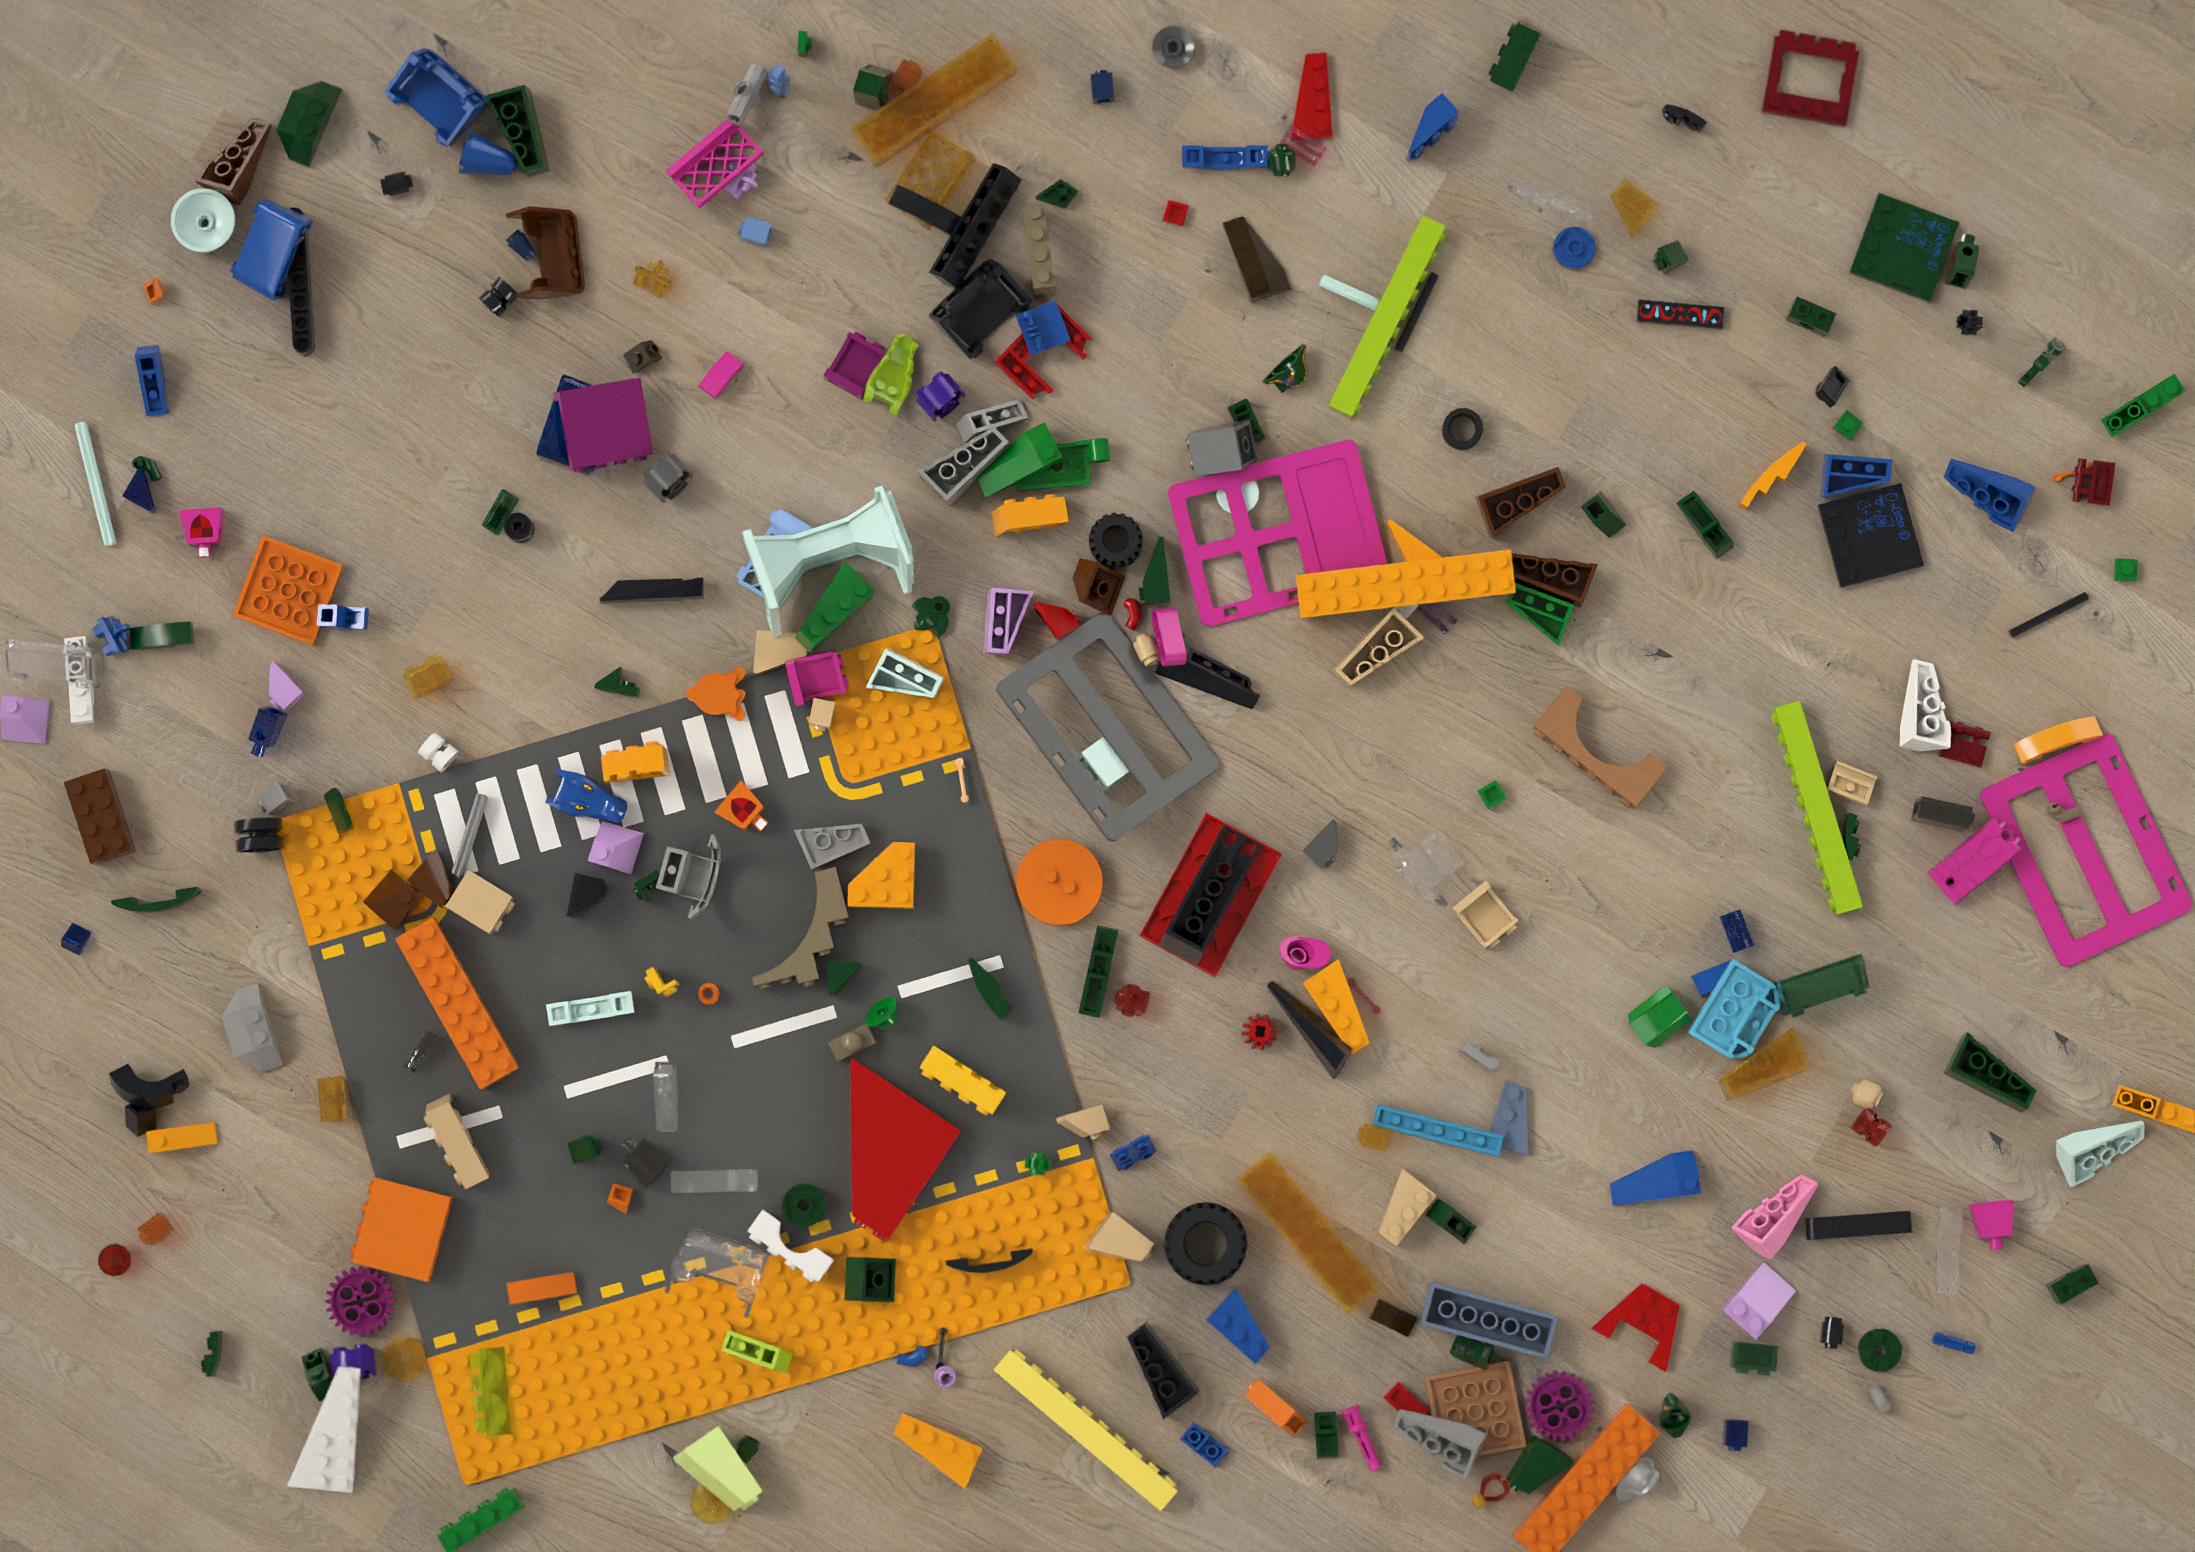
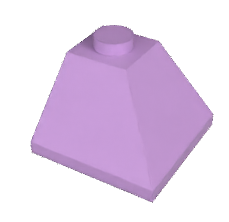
M2 695L0 709L2 740L46 744L50 701Z
M602 821L594 839L588 861L632 875L644 833Z

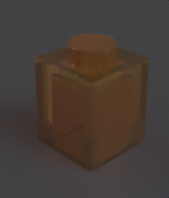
M903 59L890 80L891 85L910 96L922 76L921 66L911 59L909 62Z
M157 1213L138 1228L140 1232L138 1236L145 1245L155 1246L175 1229L163 1213Z

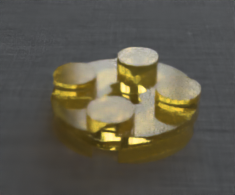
M399 1337L389 1342L382 1356V1364L387 1374L391 1377L403 1381L411 1380L417 1377L426 1367V1352L422 1344L416 1339ZM402 1352L410 1356L407 1365L404 1362H399Z

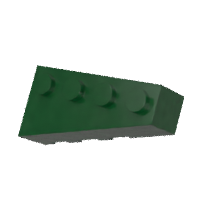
M1969 1032L1963 1034L1944 1074L2020 1113L2028 1110L2037 1090L2016 1072L2010 1070L2002 1060L1997 1059L1983 1044L1977 1042Z

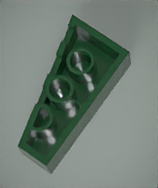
M521 85L484 95L522 171L529 177L549 172L531 90L526 85Z

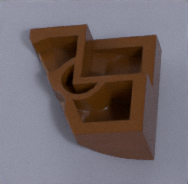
M434 849L407 881L440 908H444L455 892V887L448 876L439 852Z

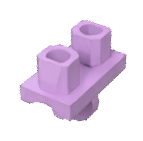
M731 162L730 168L733 171L736 170L739 162ZM751 165L724 189L733 198L739 200L743 191L747 193L750 186L757 188L758 183L754 181L757 175L754 171L757 166Z

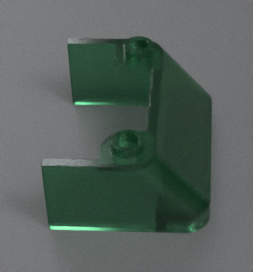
M1862 953L1773 983L1779 995L1783 1016L1792 1014L1793 1017L1805 1014L1804 1009L1852 993L1854 997L1866 994V989L1870 988Z

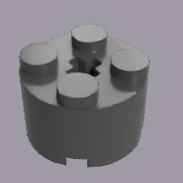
M666 452L659 458V462L654 467L650 466L643 473L645 477L644 484L662 503H665V498L668 497L672 500L688 485L686 480L688 477L692 479L693 472L675 454Z

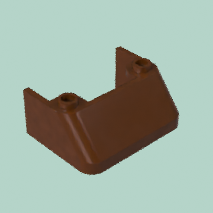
M534 206L506 213V218L522 219L525 233L537 239L541 278L533 279L530 289L516 293V298L541 300L582 293L585 288L578 224L575 214L571 210Z

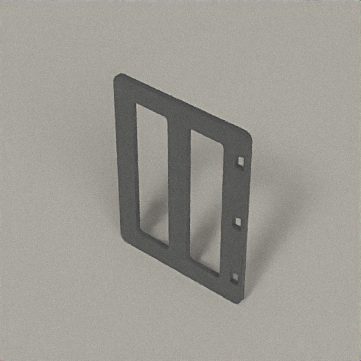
M1101 612L1008 675L996 686L998 695L1108 841L1114 842L1213 773L1219 766L1216 756L1150 668L1145 667L1144 663H1141L1134 647L1111 616ZM1096 640H1101L1190 758V763L1169 778L1162 779L1074 662L1073 656ZM1055 672L1143 789L1144 795L1122 811H1117L1028 693L1027 688L1048 673ZM1017 700L1025 709L1021 714L1013 704ZM1057 754L1065 763L1062 767L1053 758ZM1096 808H1099V810L1105 816V818L1102 821H1100V819L1093 811Z

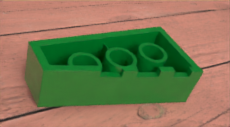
M846 561L796 636V639L809 653L813 652L866 605L875 593L872 587Z

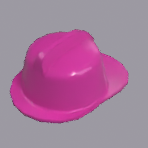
M1290 936L1285 938L1279 947L1280 955L1285 964L1290 969L1298 971L1306 968H1321L1329 962L1331 957L1330 948L1327 944L1313 938Z

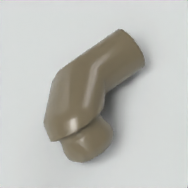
M2051 803L2047 810L2050 817L2059 822H2066L2080 817L2077 807L2065 810L2058 803Z

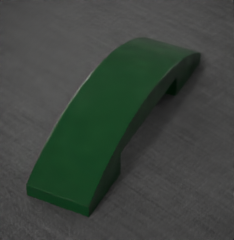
M192 887L175 890L176 899L137 905V898L128 897L111 900V904L133 912H162L177 908L191 901L201 893V888Z

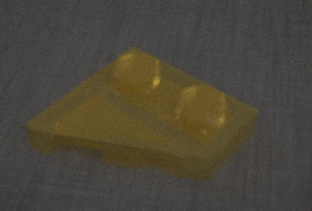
M1626 179L1621 182L1611 195L1629 235L1633 238L1658 204Z

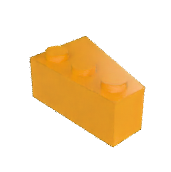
M1057 494L1046 495L1044 499L1037 500V497L1024 498L1023 502H1017L1016 499L1006 500L1003 505L991 512L995 537L1002 536L1005 532L1015 531V533H1021L1022 530H1039L1062 526L1069 522L1065 497H1057Z

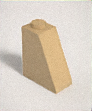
M757 630L754 675H761L784 667L787 660L808 656V651L796 639L798 633L781 632V636L773 638L771 631Z
M1112 1212L1105 1217L1083 1249L1137 1263L1142 1260L1146 1261L1153 1252L1151 1248L1154 1243Z

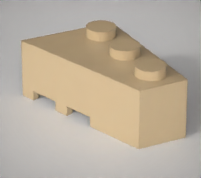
M1401 1168L1378 1234L1396 1247L1437 1195Z

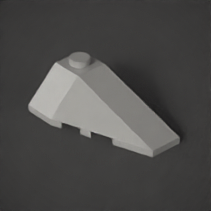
M1402 1409L1398 1411L1393 1425L1396 1430L1412 1443H1418L1425 1448V1453L1431 1457L1433 1455L1442 1462L1441 1466L1445 1470L1467 1480L1487 1435L1466 1424Z

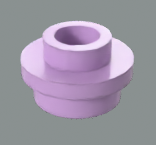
M942 1366L934 1374L935 1382L941 1387H950L956 1379V1373L950 1366ZM948 1373L945 1378H941L942 1375Z

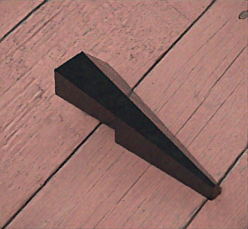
M1271 981L1268 983L1267 988L1327 1072L1335 1079L1353 1049L1321 1025L1322 1019L1275 982Z

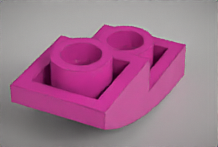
M727 351L706 374L699 384V388L716 399L729 386V381L743 368V363Z

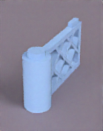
M779 509V511L774 510L769 518L771 525L764 536L771 535L772 533L775 535H794L813 529V527L785 510ZM750 560L746 567L741 566L736 575L739 578L737 582L764 598L762 590L760 591L755 588L760 586L759 583L750 585L744 581L748 573L754 572V569H751L753 565Z

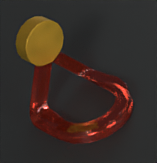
M1496 1473L1484 1477L1481 1482L1480 1492L1471 1497L1473 1506L1481 1508L1485 1505L1486 1501H1500L1505 1498L1510 1492L1507 1480ZM1492 1479L1501 1482L1504 1487L1503 1494L1495 1497L1484 1496L1487 1483Z

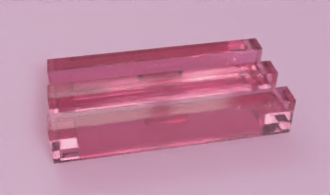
M1292 124L1279 141L1281 144H1287L1288 148L1293 149L1298 156L1314 167L1327 149ZM1294 131L1299 136H1301L1302 138L1313 144L1315 147L1320 149V152H1316L1315 150L1307 146L1305 143L1291 135V133ZM1288 138L1314 155L1315 159H1311L1286 140Z

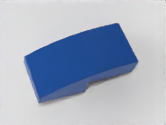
M1194 1422L1180 1438L1181 1441L1215 1468L1229 1452L1228 1449Z

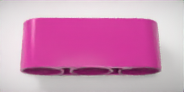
M1153 609L1151 621L1162 666L1185 665L1186 649L1176 609Z

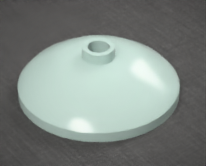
M203 188L187 192L173 207L171 213L173 234L189 250L201 253L215 251L225 245L233 234L235 228L234 209L230 202L217 191ZM205 220L209 221V225L207 227L202 226V223Z

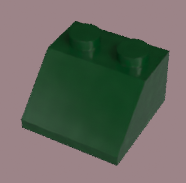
M846 1257L844 1300L894 1302L896 1259Z

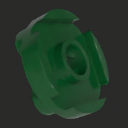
M797 1184L788 1190L783 1198L782 1210L784 1216L796 1226H812L820 1221L825 1213V1197L817 1187L811 1184ZM801 1199H806V1202L810 1203V1207H807L806 1212H803L802 1208H798V1204L802 1202Z
M1887 1329L1870 1330L1858 1342L1859 1359L1869 1370L1887 1372L1893 1369L1900 1361L1902 1344L1898 1337ZM1881 1344L1884 1345V1355L1876 1356L1874 1347L1881 1346Z

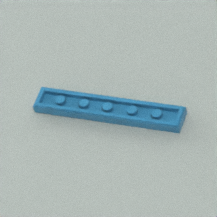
M1379 1104L1377 1105L1373 1126L1497 1157L1500 1156L1504 1140L1503 1135Z

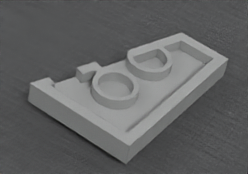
M863 824L794 830L811 870L871 844Z

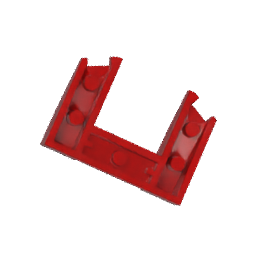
M1057 304L1071 340L1065 342V344L1084 360L1087 356L1086 353H1083L1086 340L1091 341L1092 338ZM1021 333L993 363L1031 399H1035L1034 394L1046 390L1047 394H1050L1054 390L1025 362L1030 353Z

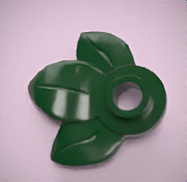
M941 596L934 597L933 599L922 597L912 604V608L919 612L914 621L916 630H925L932 627L937 637L946 631L949 625L947 614L950 610V604L946 598ZM937 603H941L943 605V609L941 611H937L935 609V605Z

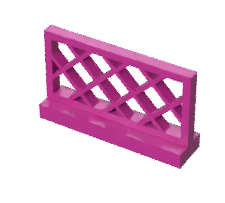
M726 119L671 165L666 172L672 181L700 209L760 159L764 152L740 126L730 123ZM740 133L742 135L741 144H731L732 139ZM720 149H726L725 157H715L716 152ZM740 149V157H730V150ZM745 149H755L756 153L751 157H744ZM704 162H710L709 171H699V166ZM714 162H724L723 171H713ZM729 162H739L738 168L734 171H728ZM687 176H694L692 185H683L682 181ZM698 176H708L707 185H697ZM712 176H722V181L718 185H711ZM696 190H706L705 196L698 201L695 198Z

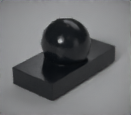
M1834 366L1829 370L1824 380L1816 386L1815 394L1819 400L1831 408L1836 404L1850 380Z

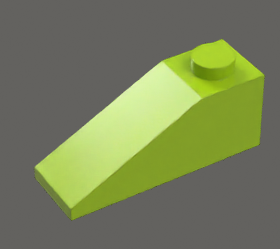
M731 1330L727 1331L721 1349L723 1352L787 1373L794 1353Z

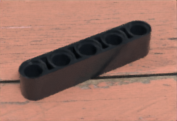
M1911 1211L1805 1218L1806 1239L1818 1240L1912 1233Z

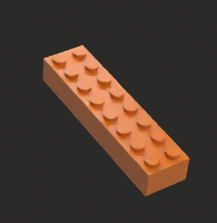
M432 917L395 938L479 1089L484 1090L521 1069L436 918Z
M1625 1403L1512 1533V1536L1531 1552H1559L1661 1432L1629 1404Z

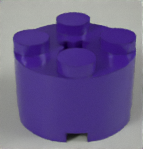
M942 371L933 377V381L928 386L923 385L916 392L918 395L916 402L934 422L937 421L936 417L940 416L942 419L950 414L960 404L958 399L960 397L964 399L966 393L948 373L944 374Z
M368 1344L355 1345V1349L351 1350L346 1349V1347L333 1348V1353L330 1354L333 1379L338 1367L361 1369L360 1380L369 1378L370 1373L372 1376H377L374 1349L370 1348Z

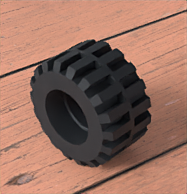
M1116 512L1111 515L1106 514L1103 515V518L1098 519L1091 528L1089 534L1091 553L1098 563L1100 562L1106 567L1109 566L1111 569H1116V567H1120V569L1125 568L1126 565H1131L1139 557V553L1142 550V531L1138 523H1135L1130 516L1127 517L1123 513L1116 514ZM1112 529L1124 531L1129 539L1127 548L1118 553L1108 551L1103 544L1106 532Z

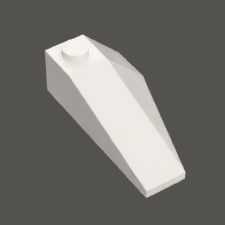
M1916 659L1912 660L1900 724V747L1915 751L1949 749L1951 746V726L1945 718V705L1940 700L1938 692L1940 687L1932 663Z

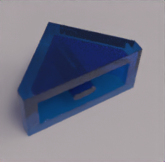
M138 469L122 497L152 514L156 513L146 473L144 470Z

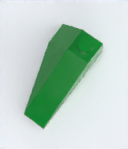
M1045 422L1025 431L977 478L986 498L1063 461V457Z

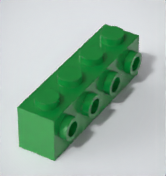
M506 1487L496 1494L498 1498L490 1502L487 1499L477 1505L479 1510L473 1514L469 1510L458 1517L460 1522L452 1525L450 1522L440 1528L442 1533L437 1535L446 1552L457 1550L526 1507L516 1489L513 1488L509 1491Z

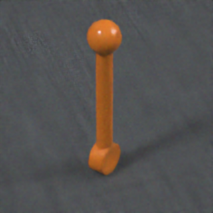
M2090 462L2086 468H2092L2093 462ZM2074 470L2063 474L2056 473L2053 479L2059 482L2062 478L2076 473H2074Z

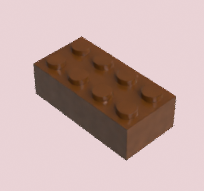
M103 768L64 782L90 864L98 865L136 852L110 770Z

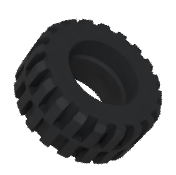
M1201 1202L1182 1209L1169 1223L1164 1239V1248L1169 1264L1179 1276L1194 1284L1213 1285L1229 1279L1239 1270L1246 1256L1247 1238L1241 1221L1231 1210L1216 1203ZM1201 1223L1216 1225L1222 1230L1226 1238V1249L1223 1256L1212 1264L1195 1262L1190 1258L1185 1248L1188 1232L1194 1226Z

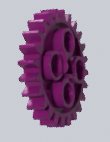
M359 1266L358 1272H356L354 1267H350V1274L343 1270V1278L335 1276L338 1283L329 1284L333 1291H326L331 1296V1299L325 1300V1303L331 1304V1307L326 1309V1311L333 1312L329 1319L338 1320L335 1323V1327L342 1324V1332L350 1329L351 1336L358 1331L359 1337H362L364 1330L369 1336L372 1334V1328L376 1332L380 1331L379 1324L384 1327L387 1326L384 1319H392L388 1313L389 1311L396 1310L391 1307V1303H395L397 1300L391 1299V1295L395 1294L396 1291H389L388 1288L392 1285V1282L385 1284L386 1275L380 1278V1270L372 1274V1267H368L366 1272H364L363 1266ZM368 1281L374 1286L371 1294H367L363 1288L364 1284ZM346 1287L353 1291V1296L349 1300L345 1299L342 1293ZM377 1294L380 1296L378 1299L364 1302L363 1307L361 1304L346 1308L342 1307L344 1303L358 1300L359 1295L361 1298ZM373 1302L379 1306V1312L376 1315L371 1314L369 1311V1306ZM352 1308L358 1312V1318L355 1321L350 1320L348 1317V1312Z
M1554 1370L1553 1377H1550L1546 1372L1545 1380L1538 1376L1539 1384L1531 1383L1534 1390L1526 1391L1531 1397L1530 1399H1524L1526 1403H1529V1406L1523 1409L1524 1411H1530V1414L1525 1418L1527 1420L1533 1419L1530 1427L1538 1426L1536 1433L1539 1434L1544 1431L1545 1439L1551 1434L1552 1441H1556L1557 1436H1560L1563 1442L1565 1435H1568L1572 1440L1573 1432L1581 1435L1579 1428L1587 1429L1584 1423L1585 1420L1592 1421L1587 1416L1588 1413H1594V1410L1590 1409L1589 1405L1595 1402L1588 1400L1592 1392L1586 1393L1585 1390L1588 1385H1580L1582 1378L1574 1381L1573 1373L1567 1378L1566 1371H1562L1561 1376H1558L1557 1371ZM1563 1386H1569L1571 1389V1394L1567 1398H1563L1560 1395V1389ZM1547 1393L1551 1400L1548 1405L1543 1406L1540 1404L1539 1398L1542 1394ZM1572 1398H1577L1576 1402L1562 1406L1561 1412L1558 1409H1554L1541 1414L1542 1410L1556 1406L1557 1400L1564 1403ZM1571 1406H1576L1579 1410L1576 1418L1568 1416L1567 1412ZM1551 1414L1558 1416L1559 1420L1555 1426H1550L1547 1423V1418Z

